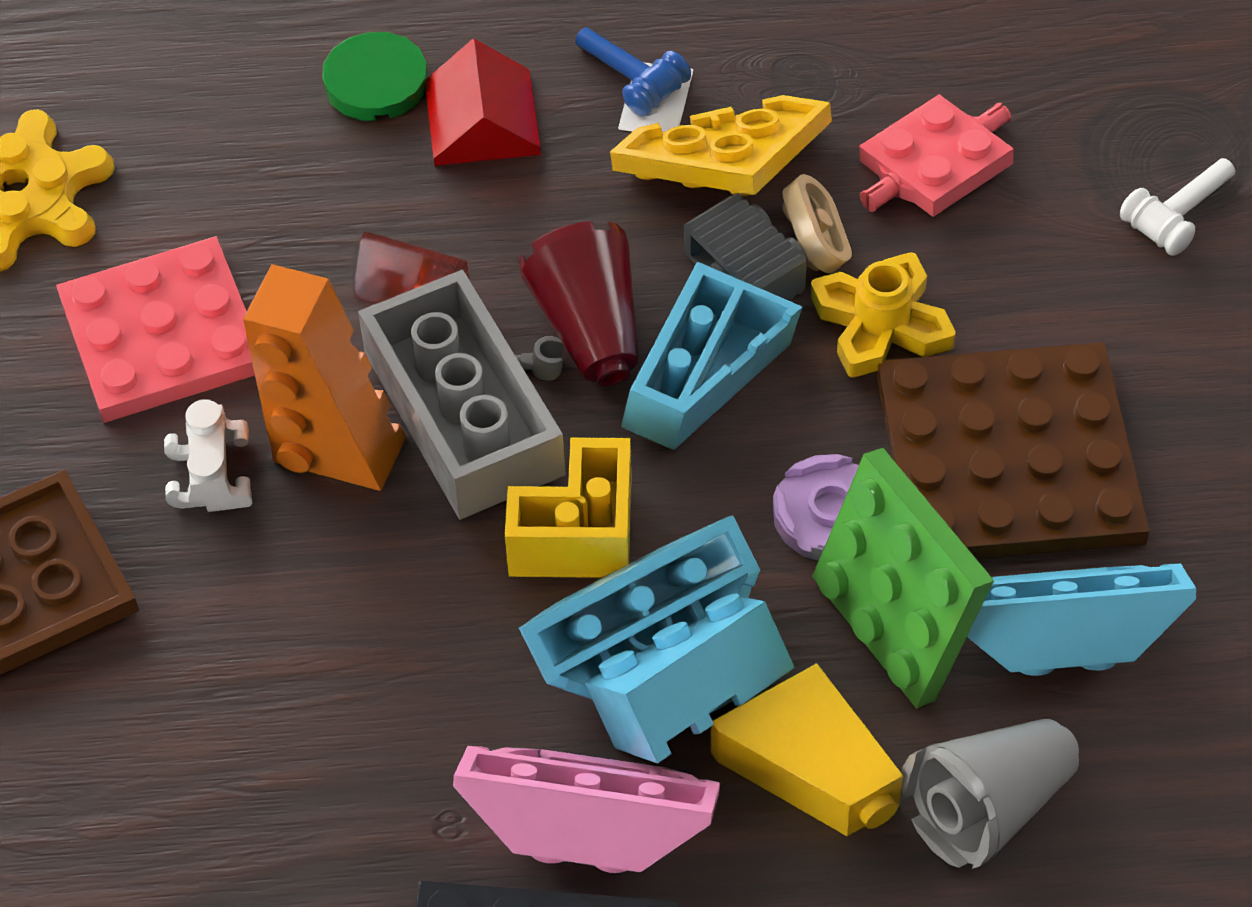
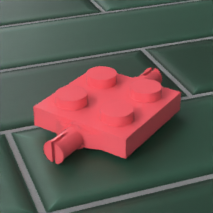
M939 94L859 146L860 162L880 178L879 182L860 193V200L866 209L869 207V211L874 212L892 198L900 197L915 203L932 217L936 216L1013 164L1014 148L993 134L994 131L1011 121L1010 111L1006 106L1002 108V103H996L980 116L972 117Z

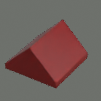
M473 38L426 79L434 166L541 155L530 69Z

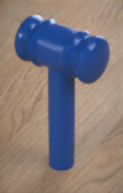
M588 27L581 29L576 36L575 43L577 46L632 80V84H628L623 88L622 96L628 108L639 116H648L652 108H658L664 99L675 90L681 88L682 83H686L691 79L689 64L677 52L666 51L662 58L656 59L650 67Z

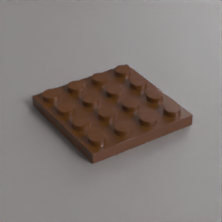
M1105 342L883 360L882 363L878 364L876 376L891 458L976 559L1147 544L1149 527Z

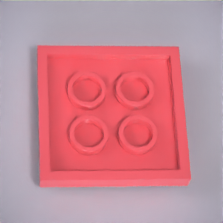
M217 236L56 285L103 423L255 376L243 323L246 309Z

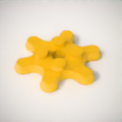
M41 110L25 112L18 121L15 133H7L0 137V272L7 270L14 264L20 244L33 235H51L61 244L72 247L84 245L90 241L96 231L94 220L83 209L74 205V198L82 188L107 180L115 169L114 160L104 148L97 145L86 146L71 152H59L52 149V142L57 135V127L53 119ZM4 182L7 185L28 182V185L21 191L3 192Z

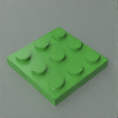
M884 448L863 454L812 577L823 595L831 600L850 624L857 638L865 643L884 667L891 681L903 691L917 709L936 701L994 580Z

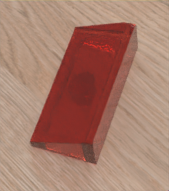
M364 232L360 241L356 269L355 296L373 303H380L460 270H463L469 279L467 261L370 232Z

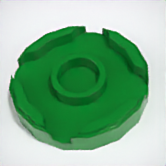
M366 32L349 37L331 50L323 64L322 80L330 104L343 115L361 121H376L375 115H385L388 113L389 118L403 115L416 106L426 92L427 62L421 49L406 37L390 32Z

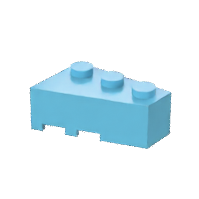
M697 262L630 389L621 427L675 450L791 344L802 306Z
M739 594L722 597L709 604L705 608L707 616L689 626L686 622L670 625L657 632L652 637L655 644L637 654H634L633 651H625L602 662L599 665L601 673L584 683L614 747L643 759L659 763L672 754L667 741L689 726L693 734L702 733L713 725L710 713L732 701L735 706L744 704L795 667L765 601L745 597L740 598Z

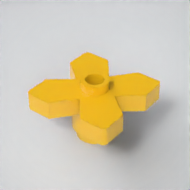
M910 252L869 265L858 279L843 272H838L812 280L811 300L820 319L847 326L838 338L837 354L849 377L854 378L877 371L878 364L886 359L892 343L921 357L932 356L954 348L956 331L945 310L917 302L926 290L927 275L915 253Z

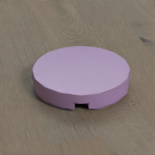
M840 454L812 456L795 463L785 473V478L780 482L779 486L777 484L773 495L774 526L784 543L803 557L817 561L820 559L859 466L852 463L853 458Z

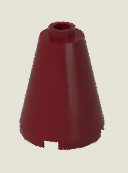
M583 221L557 228L532 243L534 254L527 261L523 254L518 260L519 271L525 285L583 377L588 381L598 382L600 386H612L625 381L630 376V371L638 363L629 242L625 230L616 223L608 222L610 230H595L592 221Z

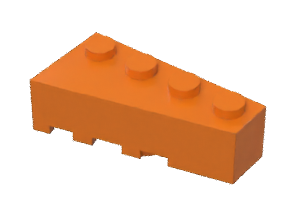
M271 264L243 318L273 462L281 464L293 472L304 473L308 471L382 491L406 440V435L401 425L391 423L387 416L391 404L383 390H374L368 378L372 366L365 352H360L350 342L354 330L329 279Z

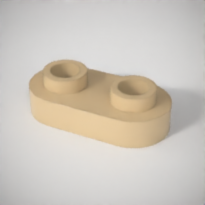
M801 174L783 189V211L792 223L798 243L806 253L807 266L815 271L821 270L826 273H834L851 259V247L836 205L828 191L813 177Z

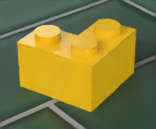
M570 438L568 487L508 486L505 545L509 577L604 578L629 564L632 485L630 438Z

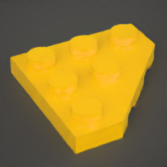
M781 95L763 99V109L749 110L736 116L733 108L727 107L691 115V125L673 127L662 132L659 123L638 127L610 151L612 169L617 172L635 174L637 178L643 180L658 178L681 182L689 188L710 187L727 190L731 194L740 193L741 196L756 195L832 122L830 102Z

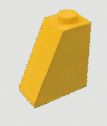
M817 663L712 721L711 754L718 763L845 836H849L864 826L868 829H873L884 824L895 814L900 806L903 782L902 773Z

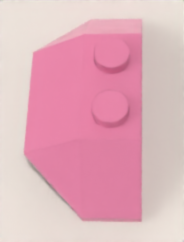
M467 746L454 774L453 787L512 853L532 856L534 859L544 863L568 861L595 865L598 869L609 873H621L627 870L642 872L711 825L719 796L720 783L708 779L698 780L691 774L647 764L544 749L504 747L489 751V748L483 746Z

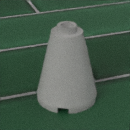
M1040 719L921 748L909 755L902 767L903 798L905 800L913 795L920 813L911 819L918 834L929 848L949 865L960 868L969 863L973 864L972 869L982 866L990 861L1076 773L1079 766L1078 743L1074 735L1066 727L1051 719Z

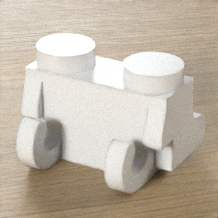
M211 400L194 402L186 411L188 445H179L178 436L173 433L168 434L164 439V453L166 456L176 461L187 460L190 475L188 492H180L177 481L168 482L165 486L167 503L180 509L206 506L208 512L251 506L252 492L250 489V479L245 476L238 477L235 480L236 487L231 486L227 479L226 443L234 442V445L238 447H244L248 444L249 428L247 422L244 420H228L222 404L218 405Z

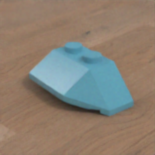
M731 515L662 546L556 602L519 627V630L546 684L592 700L584 682L601 673L599 665L602 662L625 651H633L634 654L645 650L655 644L652 637L670 625L686 622L689 626L707 616L705 608L709 604L722 597L739 594L740 598H749L751 588L755 586L760 568L734 516Z
M1181 563L1160 565V567L1144 565L996 576L992 577L994 583L967 637L1010 672L1040 676L1052 672L1055 668L1081 666L1088 670H1105L1113 667L1115 663L1134 662L1196 600V587Z

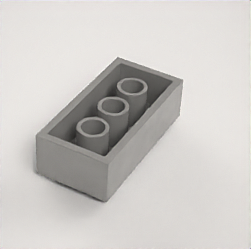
M463 270L358 311L364 352L459 520L506 501L508 486L539 487L566 475L563 433Z

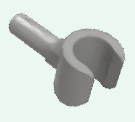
M544 336L535 343L533 353H521V355L515 356L524 370H532L535 377L546 381L554 380L562 372L563 359L560 357L563 355L564 345L558 337Z

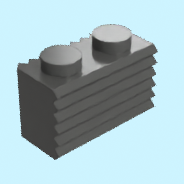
M740 193L733 194L684 224V254L695 265L697 262H700L786 300H793L796 294L801 295L805 290L808 261L802 246L794 238L789 237L785 239L783 234L778 233L775 226H772L763 208L757 204L749 206L747 199H742Z

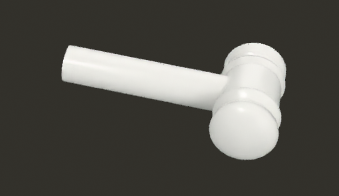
M1219 159L1164 203L1160 202L1157 196L1150 197L1147 189H1136L1123 202L1120 209V218L1125 222H1131L1133 229H1138L1156 242L1157 247H1165L1169 255H1177L1188 247L1195 234V225L1184 221L1183 215L1235 175V168L1229 160Z

